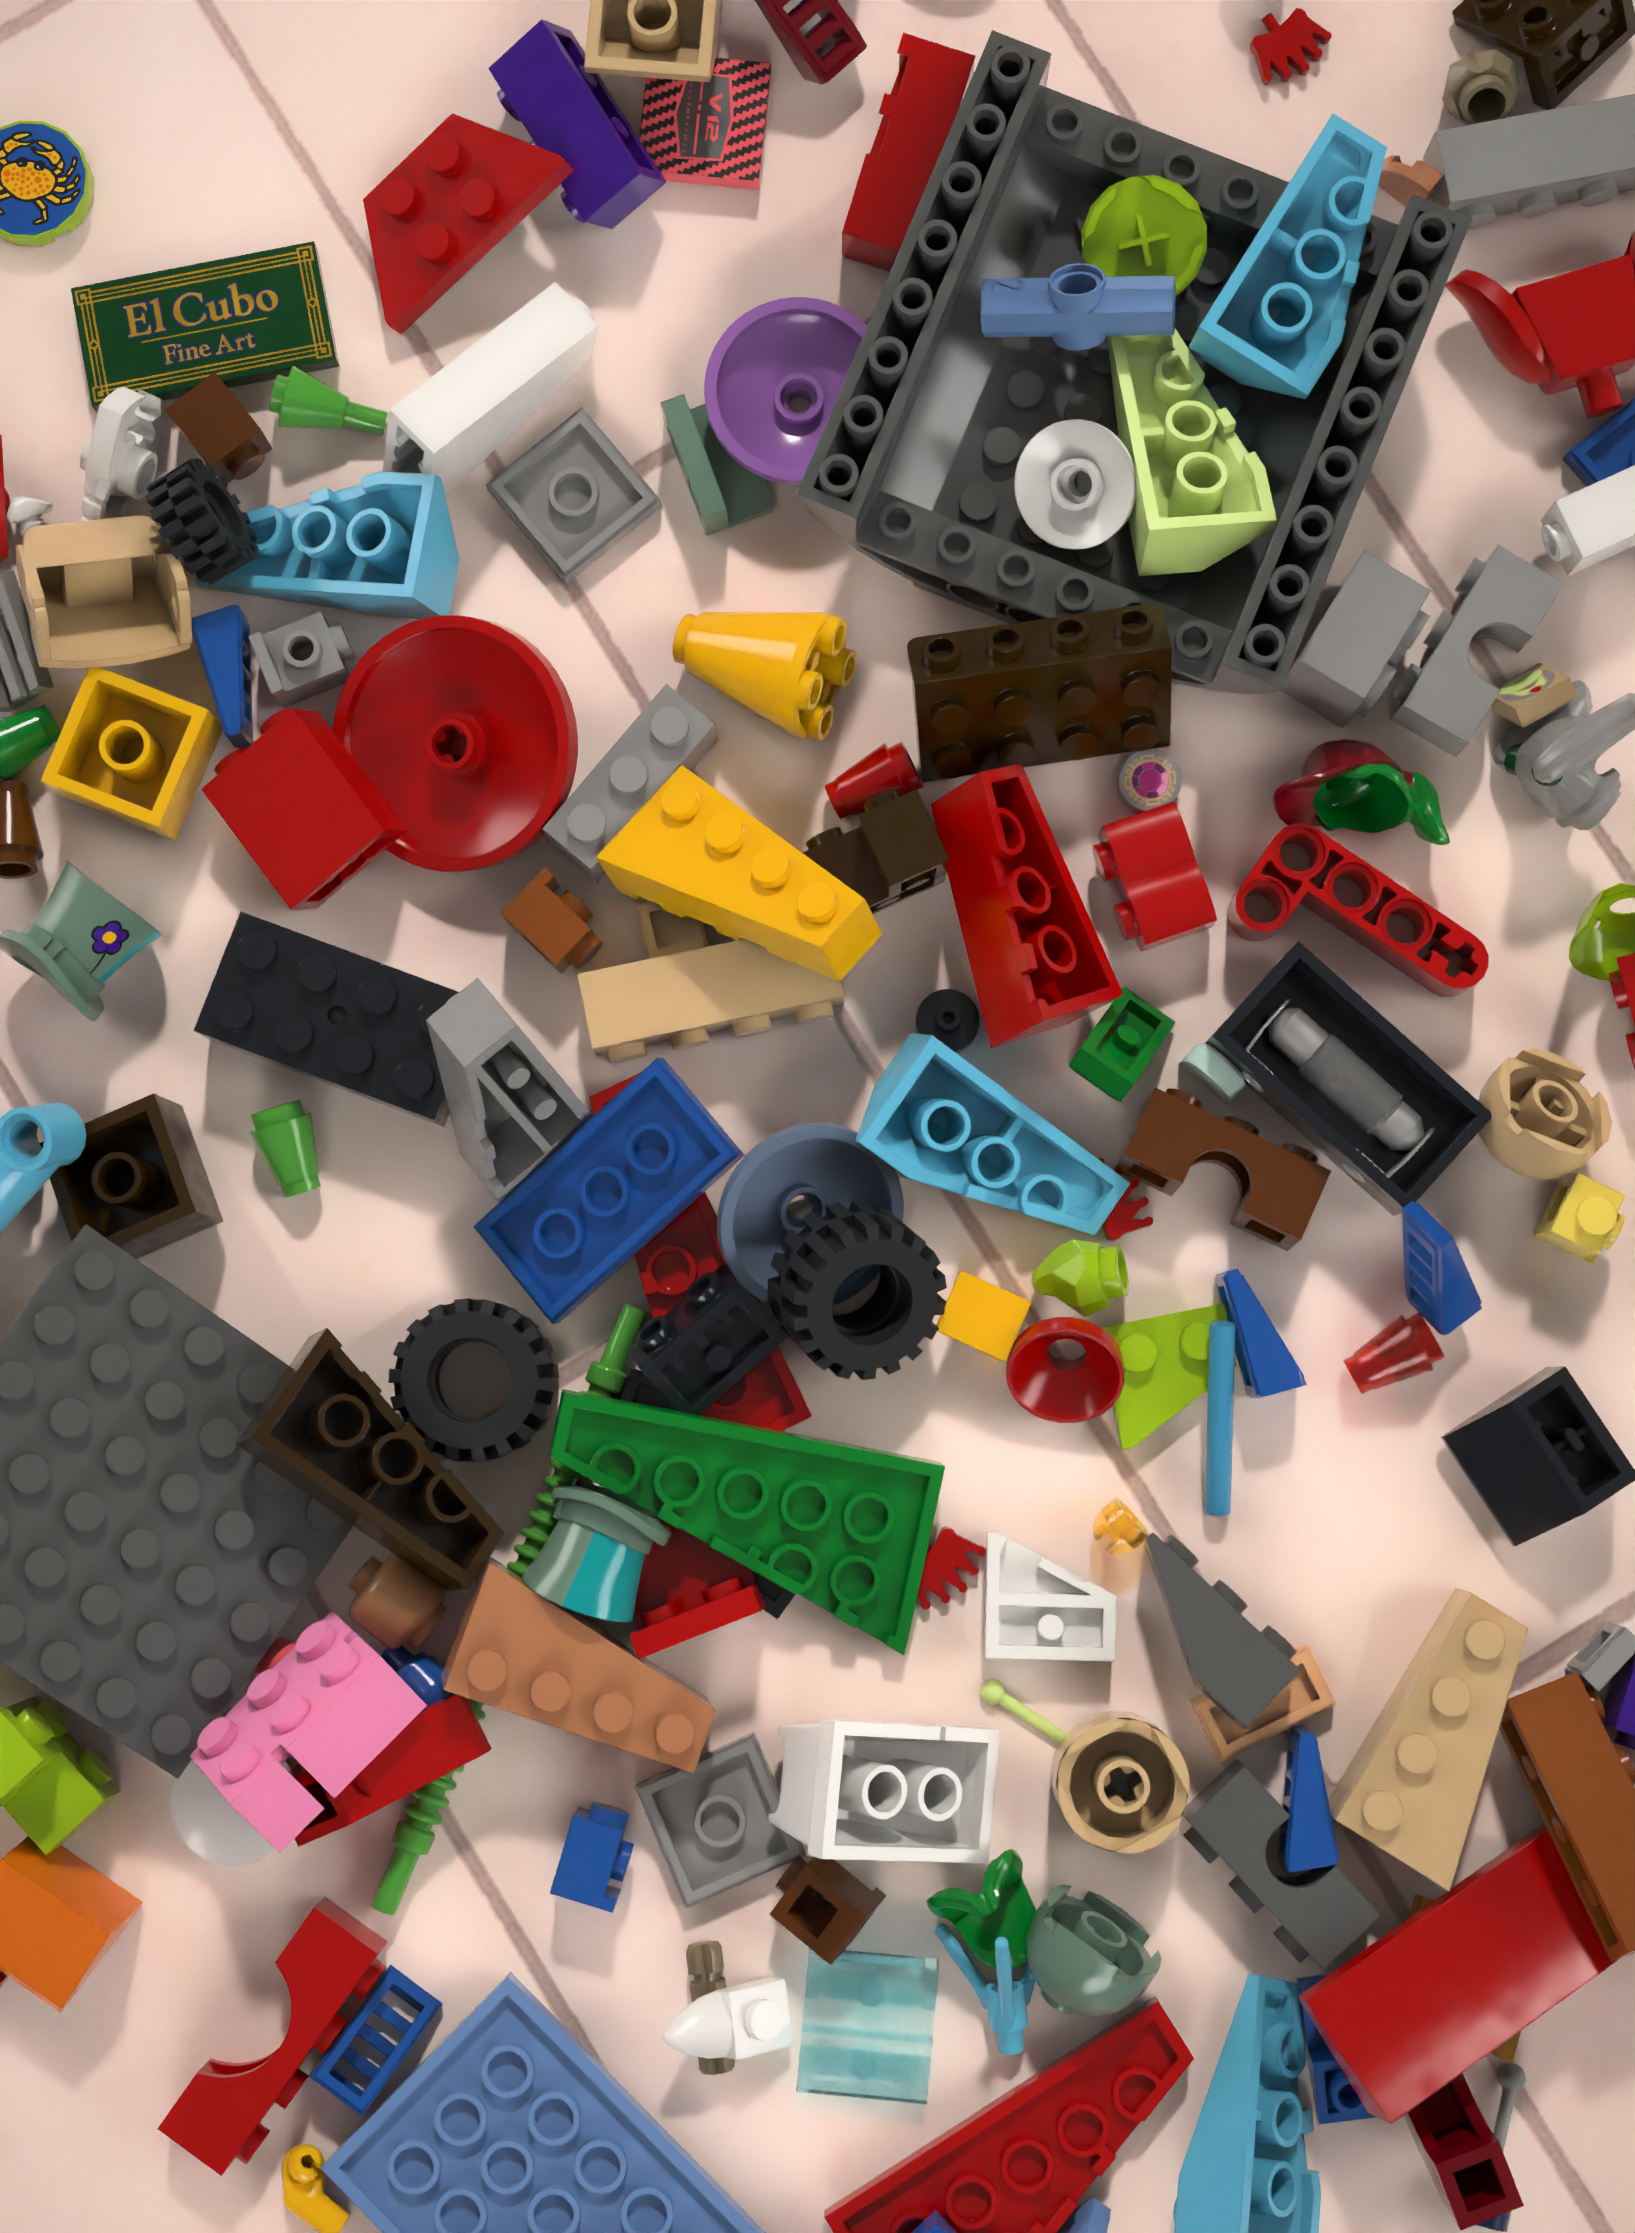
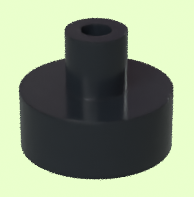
M953 989L935 991L928 995L918 1008L915 1021L917 1034L933 1035L955 1053H959L973 1042L978 1032L979 1013L977 1007L966 994ZM944 1016H950L952 1017L953 1022L949 1024L945 1023L942 1018Z

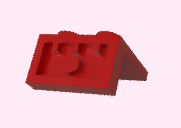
M669 1524L671 1536L667 1544L662 1546L653 1542L650 1553L645 1554L633 1620L636 1630L629 1634L637 1658H644L762 1611L766 1604L754 1572L711 1548L697 1537Z

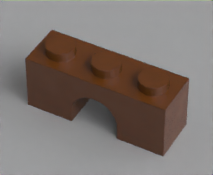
M1155 1087L1145 1101L1114 1169L1172 1197L1183 1184L1191 1166L1199 1163L1218 1164L1234 1176L1239 1187V1203L1230 1224L1285 1251L1290 1250L1302 1239L1331 1170L1317 1164L1318 1158L1303 1147L1289 1143L1278 1146L1259 1137V1129L1248 1121L1234 1116H1225L1224 1119H1221L1200 1109L1202 1106L1201 1102L1184 1091L1168 1088L1164 1092Z

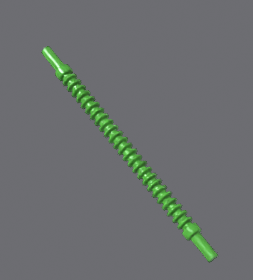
M624 1303L600 1362L594 1361L589 1367L585 1377L586 1382L590 1384L588 1391H580L581 1393L612 1398L614 1394L620 1395L623 1392L628 1379V1375L623 1372L630 1356L628 1350L635 1343L636 1336L641 1330L648 1312ZM554 1459L550 1461V1465L554 1468L553 1475L545 1476L542 1480L547 1485L546 1492L544 1494L538 1493L535 1496V1499L540 1502V1506L537 1511L531 1510L528 1512V1516L533 1520L530 1528L524 1527L521 1529V1534L526 1537L523 1545L517 1544L514 1546V1551L519 1554L516 1562L511 1561L506 1565L507 1569L521 1578L539 1554L559 1519L553 1517L559 1499L551 1498L553 1489L556 1487L574 1486L578 1479L586 1478ZM468 1699L477 1719L484 1720L486 1714L481 1710L483 1703ZM464 1765L412 1792L416 1797V1801L414 1804L408 1803L405 1805L404 1810L409 1816L407 1820H400L397 1823L391 1839L396 1844V1847L371 1906L384 1914L395 1915L419 1856L427 1855L434 1842L435 1833L431 1830L432 1825H439L442 1822V1817L437 1814L440 1807L445 1808L450 1803L448 1798L445 1797V1792L447 1790H454L457 1787V1783L452 1779L454 1772H462Z

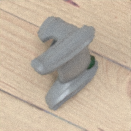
M1577 680L1572 683L1577 696L1573 697V700L1527 727L1515 724L1500 739L1493 754L1495 764L1505 769L1507 773L1517 776L1531 800L1544 809L1549 817L1555 818L1556 823L1561 827L1572 826L1578 830H1589L1600 823L1621 795L1620 788L1622 785L1619 781V772L1612 768L1603 774H1597L1594 768L1597 759L1635 730V693H1627L1590 714L1593 708L1590 690L1585 682Z

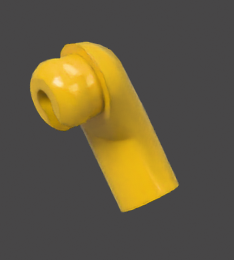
M300 2144L293 2147L286 2153L281 2168L284 2205L318 2233H339L351 2213L325 2194V2173L320 2169L324 2164L321 2151L309 2144Z

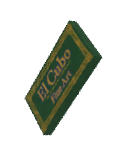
M314 241L71 288L91 405L96 413H98L99 405L102 401L120 387H126L135 392H138V389L164 401L182 397L214 371L224 384L231 388L276 379L278 374L288 377L293 365L306 373L340 366L319 253Z

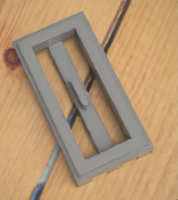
M0 570V605L9 629H6L0 611V712H11L54 686L48 668L39 667L31 639L29 616L15 572ZM15 654L18 655L20 664H21V666H22V669H23V672H24V675H25V678H26V681H27V685L25 684V681H24L23 675H22V673H21V670H20V667H19V664H18V661H17V658H16V655H15Z

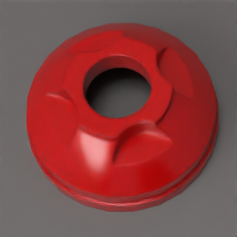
M1073 1317L1046 1319L1029 1326L1015 1340L1006 1364L1007 1385L1011 1395L1018 1404L1039 1418L1057 1423L1087 1421L1105 1413L1120 1397L1125 1382L1123 1356L1119 1345L1113 1337L1096 1324ZM1071 1339L1079 1342L1084 1347L1085 1353L1075 1360L1065 1361L1054 1357L1049 1352L1048 1347L1057 1340Z

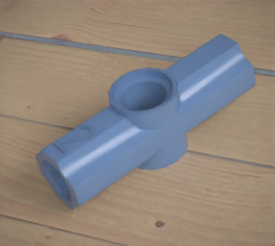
M1085 263L1068 264L1060 267L1051 274L1050 278L983 279L980 314L982 333H984V337H1052V340L1059 347L1076 351L1096 347L1105 341L1107 336L1174 335L1176 280L1174 276L1105 277V273L1099 267Z

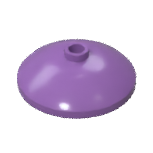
M789 297L773 300L759 305L739 317L727 328L714 347L709 358L704 381V397L708 419L716 438L725 451L737 463L757 476L779 483L801 484L867 325L860 318L839 305L808 297ZM801 397L808 400L811 406L806 412L795 413L788 408L789 402L794 398Z

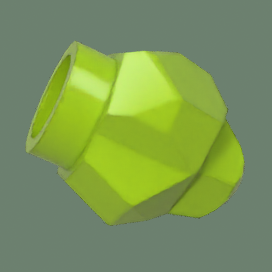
M1072 1239L1055 1248L1033 1272L1031 1278L1032 1286L1038 1294L1055 1296L1084 1317L1110 1307V1300L1125 1297L1129 1292L1128 1269L1125 1255L1120 1245L1104 1247L1099 1243Z

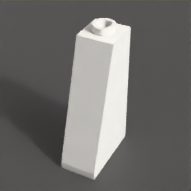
M554 282L390 408L382 472L436 474L442 479L446 497L591 359L599 325L595 322L590 309L580 299L571 298Z

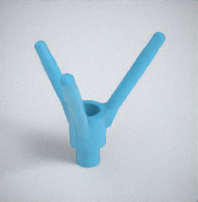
M945 1924L937 1925L935 1933L974 1988L983 2008L988 2010L989 2027L997 2032L999 2052L1005 2055L1022 2052L1024 2050L1022 2029L1028 2025L1026 2005L1030 2003L1035 1984L1028 1961L1021 1978L1012 1979L1008 1940L1005 1937H998L995 1941L997 1980L993 1982L986 1981Z

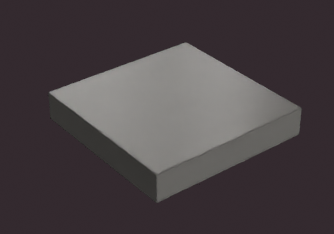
M582 407L486 484L488 492L566 584L662 507L659 497Z
M755 1732L700 1755L694 1774L673 1767L635 1785L637 1794L685 1908L788 1864L799 1855L801 1857L806 1855L802 1842L770 1823L768 1819L769 1813H775L778 1808L780 1790Z

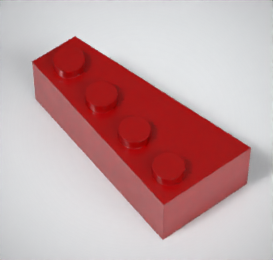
M1022 764L980 772L931 803L937 833L949 857L947 874L990 1048L992 1049L1070 1024L1123 996V992Z

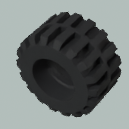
M852 1201L849 1211L839 1202L825 1205L826 1216L820 1218L812 1211L801 1220L806 1227L798 1234L790 1229L782 1239L788 1245L784 1254L775 1252L771 1266L779 1273L777 1277L768 1278V1293L776 1300L770 1304L773 1315L782 1324L781 1328L824 1371L829 1368L837 1377L849 1379L854 1371L861 1380L875 1379L878 1368H882L889 1375L901 1369L899 1360L906 1355L912 1361L918 1357L923 1351L917 1345L924 1336L932 1340L939 1329L932 1320L934 1315H944L946 1301L937 1294V1292L947 1288L945 1275L936 1268L941 1262L935 1252L925 1244L926 1242L888 1210L878 1205L873 1209L866 1202ZM880 1264L879 1284L868 1302L853 1312L833 1315L834 1296L844 1279L859 1268Z
M466 1298L454 1300V1303L447 1305L440 1304L428 1310L429 1315L422 1320L416 1319L406 1329L410 1332L404 1342H398L393 1355L398 1356L395 1369H389L388 1383H394L395 1396L390 1397L393 1409L400 1411L404 1422H409L425 1440L423 1444L431 1453L437 1452L444 1455V1459L457 1462H479L507 1456L517 1449H521L532 1441L531 1437L538 1430L543 1429L549 1420L547 1417L549 1410L556 1403L558 1392L555 1391L556 1378H559L558 1364H554L551 1352L554 1350L548 1338L542 1336L538 1330L539 1326L529 1317H525L516 1309L505 1304L485 1299L475 1300ZM468 1342H484L494 1346L506 1357L511 1369V1390L505 1404L494 1414L481 1419H468L452 1412L444 1402L439 1387V1374L444 1360L454 1348Z

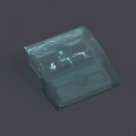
M809 1948L796 2092L927 2104L939 1959L845 1950L832 1965H829Z

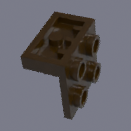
M1464 0L1452 12L1457 26L1523 58L1533 104L1545 110L1555 109L1635 34V11L1632 0Z

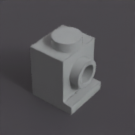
M321 611L263 635L261 632H257L248 636L270 692L282 708L346 683L350 675L345 661L354 658L355 655L341 622L330 626ZM313 644L314 650L308 659L299 661L293 658L294 651Z

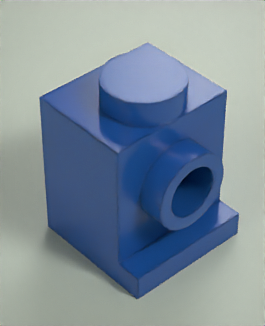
M592 1802L590 1810L578 1807L572 1817L550 1894L613 1913L621 1889L610 1886V1880L612 1878L623 1882L634 1847V1843L623 1840L629 1817L627 1811L599 1802Z

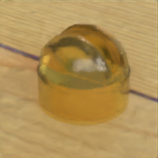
M1117 1497L1101 1509L1094 1519L1092 1528L1096 1541L1109 1533L1114 1540L1107 1546L1105 1551L1115 1555L1128 1554L1139 1547L1150 1535L1140 1519Z

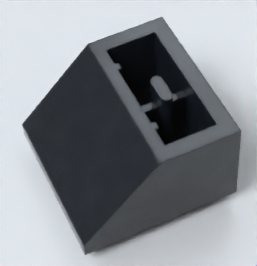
M1566 1366L1544 1368L1441 1436V1439L1512 1546L1522 1544L1587 1513L1635 1481V1469Z

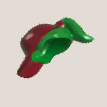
M1343 739L1328 741L1318 745L1306 757L1302 769V777L1281 785L1273 795L1275 811L1279 819L1287 825L1300 823L1310 826H1322L1327 831L1346 828L1366 833H1378L1409 821L1413 825L1415 833L1421 839L1437 845H1447L1450 843V838L1441 816L1439 797L1433 784L1419 773L1401 770L1400 766L1385 752L1367 742Z

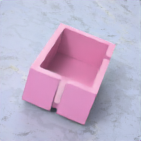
M331 1611L321 1621L307 1627L298 1637L295 1647L272 1669L259 1674L248 1687L247 1694L223 1717L213 1720L203 1729L197 1741L198 1747L189 1756L227 1802L280 1853L324 1809L281 1764L292 1755L335 1798L427 1705L375 1650Z

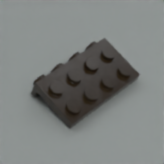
M1143 604L913 638L907 644L912 676L918 765L922 782L974 775L983 771L1020 763L1023 767L1170 746L1172 645L1162 609L1155 604Z

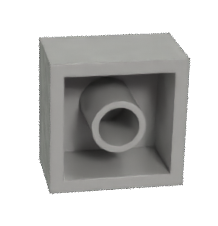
M1364 550L1290 669L1284 686L1280 691L1341 728L1344 727L1354 712L1365 718L1397 671V669L1387 664L1388 660L1398 665L1407 649L1411 648L1427 623L1430 615L1421 611L1420 608L1431 590Z

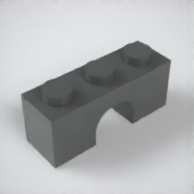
M1235 1759L1185 1806L1182 1815L1192 1826L1183 1836L1209 1864L1219 1856L1236 1874L1228 1885L1254 1914L1265 1905L1277 1918L1281 1925L1273 1934L1299 1963L1310 1955L1325 1970L1382 1916L1336 1865L1310 1869L1308 1872L1297 1877H1282L1269 1870L1266 1861L1268 1840L1273 1832L1290 1815L1238 1759Z

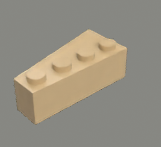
M1455 1588L1328 1799L1331 1817L1449 1892L1529 1629L1475 1594Z

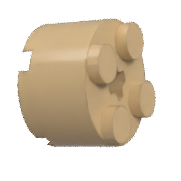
M1107 1711L1092 1715L1076 1724L1065 1735L1053 1755L1051 1776L1054 1796L1066 1821L1081 1839L1104 1850L1135 1854L1156 1847L1176 1830L1183 1817L1182 1814L1189 1795L1190 1777L1188 1768L1181 1752L1173 1741L1148 1719L1133 1712ZM1117 1767H1120L1126 1774L1135 1771V1774L1127 1780L1131 1790L1121 1796L1114 1788L1104 1791V1787L1108 1786L1111 1782L1109 1772Z

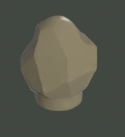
M1494 49L1473 52L1453 62L1449 67L1442 97L1450 115L1464 120L1468 125L1506 118L1517 100L1519 79L1513 60Z

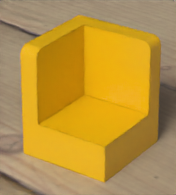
M960 1270L946 1301L944 1315H940L936 1324L939 1328L937 1331L980 1350V1353L993 1359L1006 1362L1032 1302Z

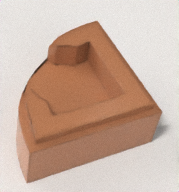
M1391 155L1384 160L1378 186L1406 207L1412 194L1431 201L1443 175L1424 161L1417 160L1411 167L1401 163L1399 155Z

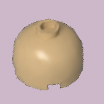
M1534 1048L1525 1049L1515 1058L1509 1059L1508 1057L1502 1062L1481 1089L1478 1101L1491 1112L1492 1118L1479 1131V1136L1490 1154L1498 1162L1523 1177L1545 1180L1565 1176L1582 1167L1609 1140L1612 1120L1608 1104L1600 1091L1593 1098L1591 1097L1588 1090L1579 1082L1586 1074L1575 1064L1552 1052Z

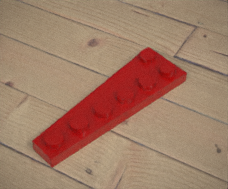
M640 1073L590 1096L589 1099L594 1115ZM706 1192L635 1254L652 1319L657 1316H665L684 1299L688 1287L698 1277L709 1272L714 1273L722 1265L727 1267L718 1242L717 1215ZM778 1346L700 1416L783 1431L812 1417V1414Z

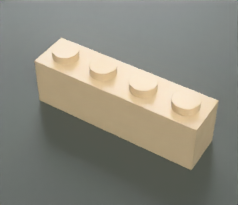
M746 939L577 974L592 1049L597 1056L608 1054L610 1063L642 1058L647 1055L646 1046L671 1041L672 1050L704 1045L710 1042L708 1033L733 1028L735 1037L766 1032L772 1029L770 1020L795 1015L797 1024L816 1022L833 1017L832 1007L844 1005L841 981L768 953L764 946Z

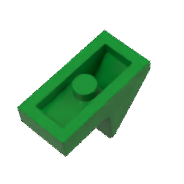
M1125 986L1122 988L1123 996L1112 1002L1068 1064L1074 1072L1089 1081L1093 1086L1122 1102L1176 1023Z

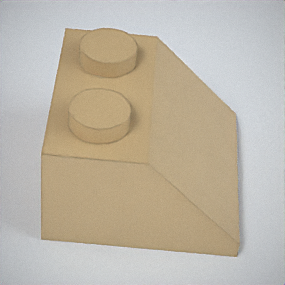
M590 0L584 63L585 73L710 82L718 52L723 0Z

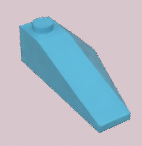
M1334 113L1331 115L1198 327L1188 347L1193 355L1240 384L1297 398H1307L1342 342L1346 325L1345 317L1352 288L1356 282L1360 265L1358 262L1367 224L1371 219L1387 147Z
M377 472L361 477L362 484L335 492L329 488L309 493V500L279 509L273 505H268L245 512L251 521L247 526L255 531L257 540L254 542L258 546V553L255 554L256 558L214 584L209 585L207 581L203 583L196 579V584L202 588L394 618L422 619L439 615H450L460 560L442 479L436 474Z
M909 1034L875 1083L855 1140L907 1179L1094 1236L1130 1185V1182L933 1035Z
M1248 1974L1179 2173L1177 2198L1173 2209L1174 2233H1319L1321 2205L1319 2171L1308 2170L1304 2134L1314 2131L1312 2108L1301 2106L1297 2078L1306 2065L1300 2000L1298 1999V1983Z

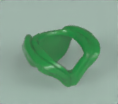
M1013 1849L1004 1851L991 1861L985 1871L982 1889L979 1894H972L960 1888H946L938 1891L926 1900L929 1910L938 1917L950 1920L972 1953L980 1961L996 1969L995 1941L998 1937H1005L1008 1940L1011 1970H1015L1027 1962L1025 1955L1026 1936L1036 1913L1034 1903L1022 1879V1859L1018 1852Z

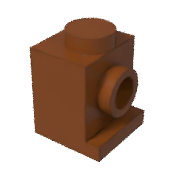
M544 867L508 904L501 914L517 933L562 974L570 965L577 970L583 967L598 952L603 942L586 924L593 917V914L568 890H565L559 897L556 896L554 892L560 885L555 876Z

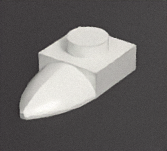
M771 1976L718 1989L699 1997L672 2020L662 2034L663 2042L675 2050L690 2056L707 2059L726 2057L734 2060L793 2046L785 1979Z

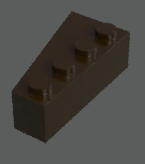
M325 1328L309 1336L235 1444L390 1552L406 1561L445 1590L469 1589L505 1534L504 1531L452 1471L445 1469L423 1444L425 1440L409 1422L405 1423L380 1394L382 1390L365 1371L361 1372L341 1349L343 1345L331 1331Z

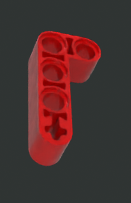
M1294 823L1284 827L1273 838L1231 898L1227 908V919L1230 927L1239 937L1248 941H1263L1272 937L1290 918L1298 904L1301 903L1428 991L1441 997H1454L1467 991L1485 976L1489 966V955L1485 945L1475 935L1317 828L1308 824ZM1287 843L1302 846L1310 858L1309 869L1304 871L1289 869L1280 857L1281 846ZM1338 879H1348L1355 882L1362 893L1361 905L1358 907L1342 905L1333 893L1334 882ZM1252 894L1267 897L1275 909L1273 921L1268 923L1253 921L1245 911V898ZM1400 914L1412 923L1414 927L1412 943L1397 942L1389 935L1386 928V921L1389 915ZM1434 936L1437 942L1428 948L1431 952L1420 958L1417 952ZM1454 952L1462 958L1458 965L1461 972L1451 977L1445 972L1449 964L1446 957Z

